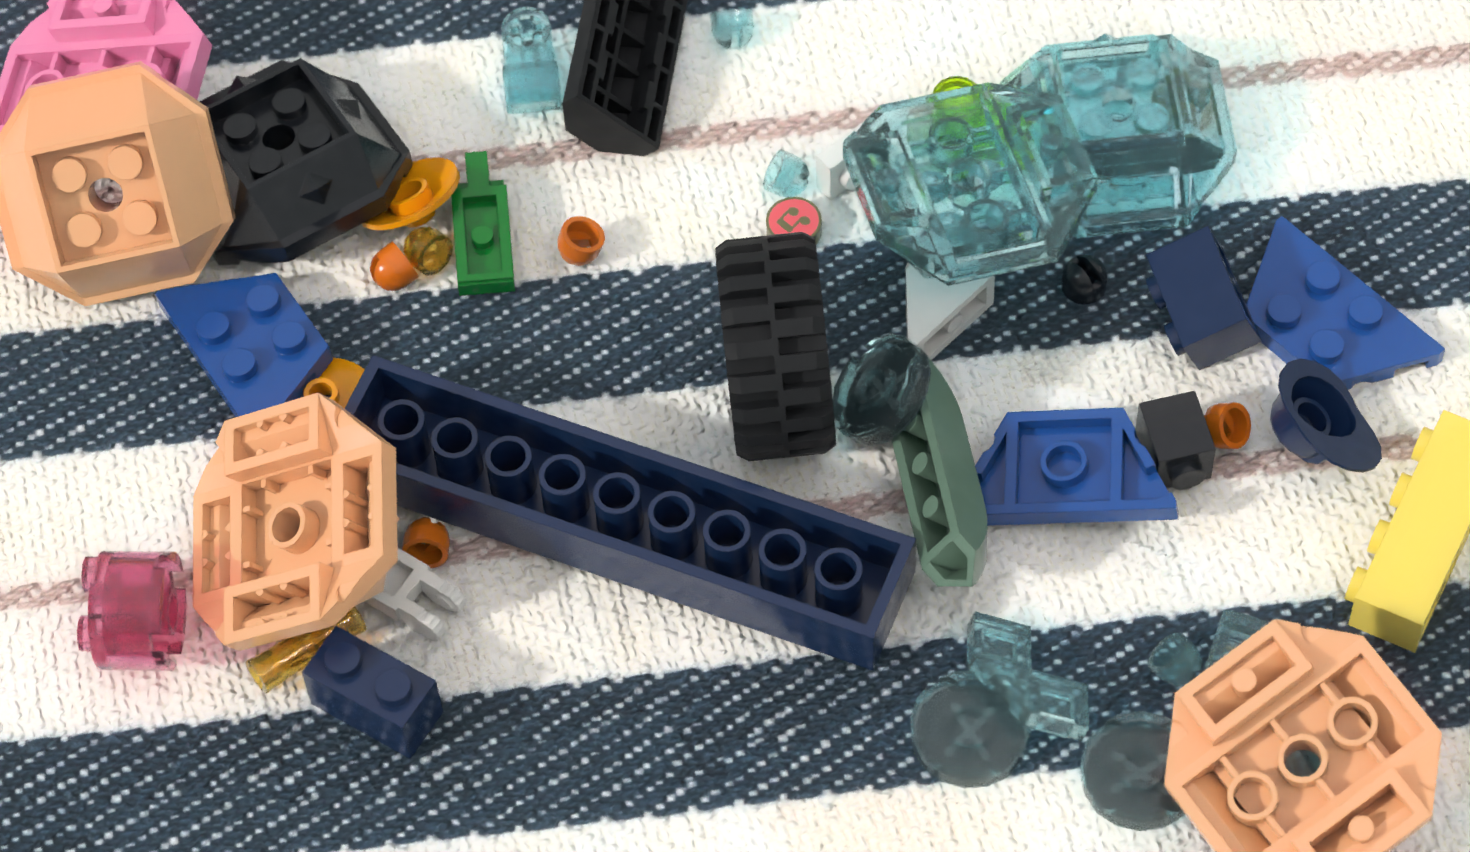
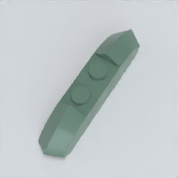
M925 356L929 377L924 398L915 415L902 430L891 437L914 538H916L922 570L936 586L973 587L981 578L986 565L987 511L960 407L940 371L928 356Z

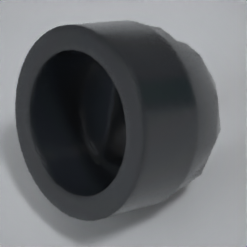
M1080 254L1066 264L1062 272L1061 287L1064 295L1069 300L1077 304H1092L1100 300L1105 294L1107 272L1101 260L1093 255ZM1085 271H1087L1096 280V282L1092 284L1090 278L1085 273Z

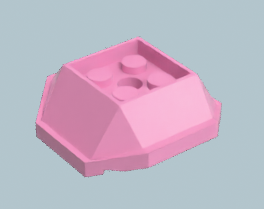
M49 0L47 2L49 9L29 23L10 46L0 77V131L30 85L139 61L145 63L158 72L162 78L197 100L213 45L176 0Z

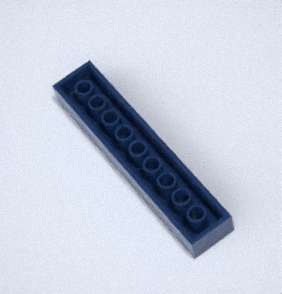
M372 355L344 408L396 448L397 506L872 671L876 666L916 571V538L375 355Z

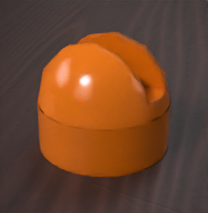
M583 216L567 219L557 238V246L562 259L576 266L590 264L599 255L605 242V234L601 226L594 220Z
M393 241L379 250L372 258L370 266L372 278L384 290L398 291L419 278L411 263Z
M1236 402L1218 403L1207 409L1204 417L1216 448L1238 449L1246 444L1251 432V420L1248 411L1242 404Z
M422 517L408 525L403 536L401 550L429 565L430 568L439 567L448 559L449 533L441 522L431 523L429 517Z

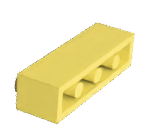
M1443 410L1434 430L1423 427L1411 455V459L1419 463L1412 476L1403 472L1400 475L1389 502L1390 506L1397 508L1391 522L1379 520L1367 548V552L1375 556L1368 570L1357 567L1344 598L1353 602L1348 622L1349 626L1414 653L1470 534V420Z

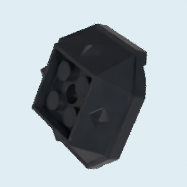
M301 58L292 63L280 60L249 77L236 76L231 86L199 101L208 107L235 212L233 223L212 254L219 266L239 265L241 260L257 263L290 262L387 211L398 192L402 178H406L413 166L410 150L359 83L330 75Z

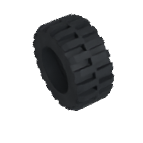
M804 232L725 240L715 248L727 379L737 456L747 461H759L825 454L836 446V432L815 238Z

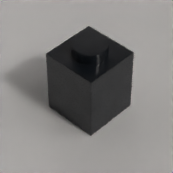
M1190 391L1139 403L1136 434L1155 462L1157 472L1166 488L1188 489L1200 484L1205 479H1210L1216 448L1196 392Z

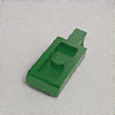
M487 151L465 153L467 183H459L451 195L459 296L515 291L507 187L506 184L504 185L503 180L490 181Z

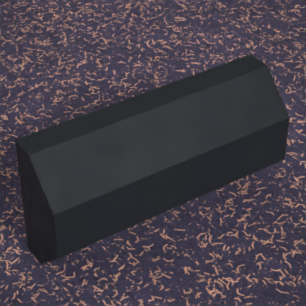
M584 0L562 102L567 132L598 152L646 156L659 149L688 0Z

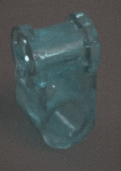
M534 7L515 9L506 16L502 24L505 65L502 66L507 115L562 109L558 64L555 61L549 19L543 11Z

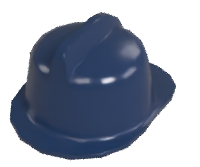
M1300 358L1288 362L1279 374L1278 388L1280 394L1273 402L1270 414L1272 429L1280 443L1290 452L1308 463L1321 464L1329 461L1345 470L1362 473L1375 469L1382 459L1381 445L1374 431L1356 407L1343 381L1329 368L1316 361Z

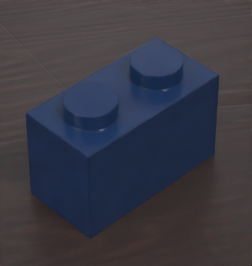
M1209 226L1146 254L1154 274L1146 278V283L1159 309L1167 307L1172 322L1165 324L1164 329L1178 356L1187 353L1198 370H1201L1262 342L1226 253Z
M338 626L334 627L302 671L312 705L411 759L443 714L436 680Z

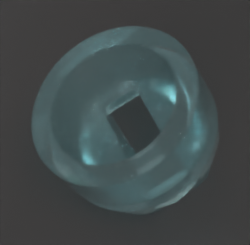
M728 9L710 13L711 31L715 40L721 46L730 49L732 36H736L739 48L744 47L750 42L754 31L752 9Z
M780 149L775 153L767 167L763 180V189L780 197H795L801 194L808 185L809 169L806 162L797 155Z
M1173 633L1162 639L1155 646L1150 654L1148 666L1162 681L1172 686L1182 687L1196 677V671L1201 670L1202 658L1197 647L1185 635Z

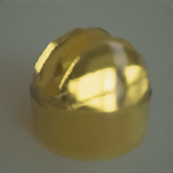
M419 227L410 231L405 238L403 252L415 269L424 275L431 276L439 273L448 264L453 253V243L449 237L435 228Z

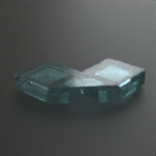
M974 611L967 624V668L984 686L991 683L1011 703L1008 711L1024 727L1082 742L1089 730L1088 684L1031 669V626Z

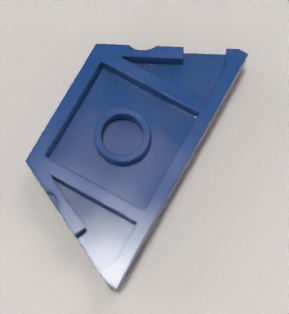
M1281 216L1276 220L1246 303L1263 345L1286 364L1300 358L1320 363L1339 377L1348 390L1360 382L1375 383L1393 378L1397 369L1423 362L1426 368L1437 366L1443 360L1445 348L1287 219Z
M277 273L167 288L154 293L160 308L235 417L304 397L305 386L311 380L319 378L333 360L328 344Z
M1124 408L1007 412L994 433L995 440L993 445L982 453L975 465L987 511V526L1178 520L1179 512L1176 499L1172 492L1169 493L1157 472L1155 462L1147 448L1139 441L1136 429Z

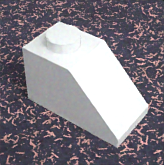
M945 234L930 248L924 246L917 250L906 265L907 345L917 347L924 356H928L932 360L994 304L995 273Z

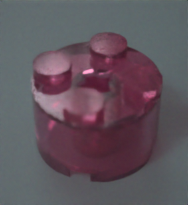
M103 550L97 557L84 558L81 581L83 591L89 592L88 615H81L78 620L77 643L80 651H91L93 662L99 670H175L177 664L169 658V655L182 653L186 628V588L174 587L172 573L184 572L182 561L177 552Z

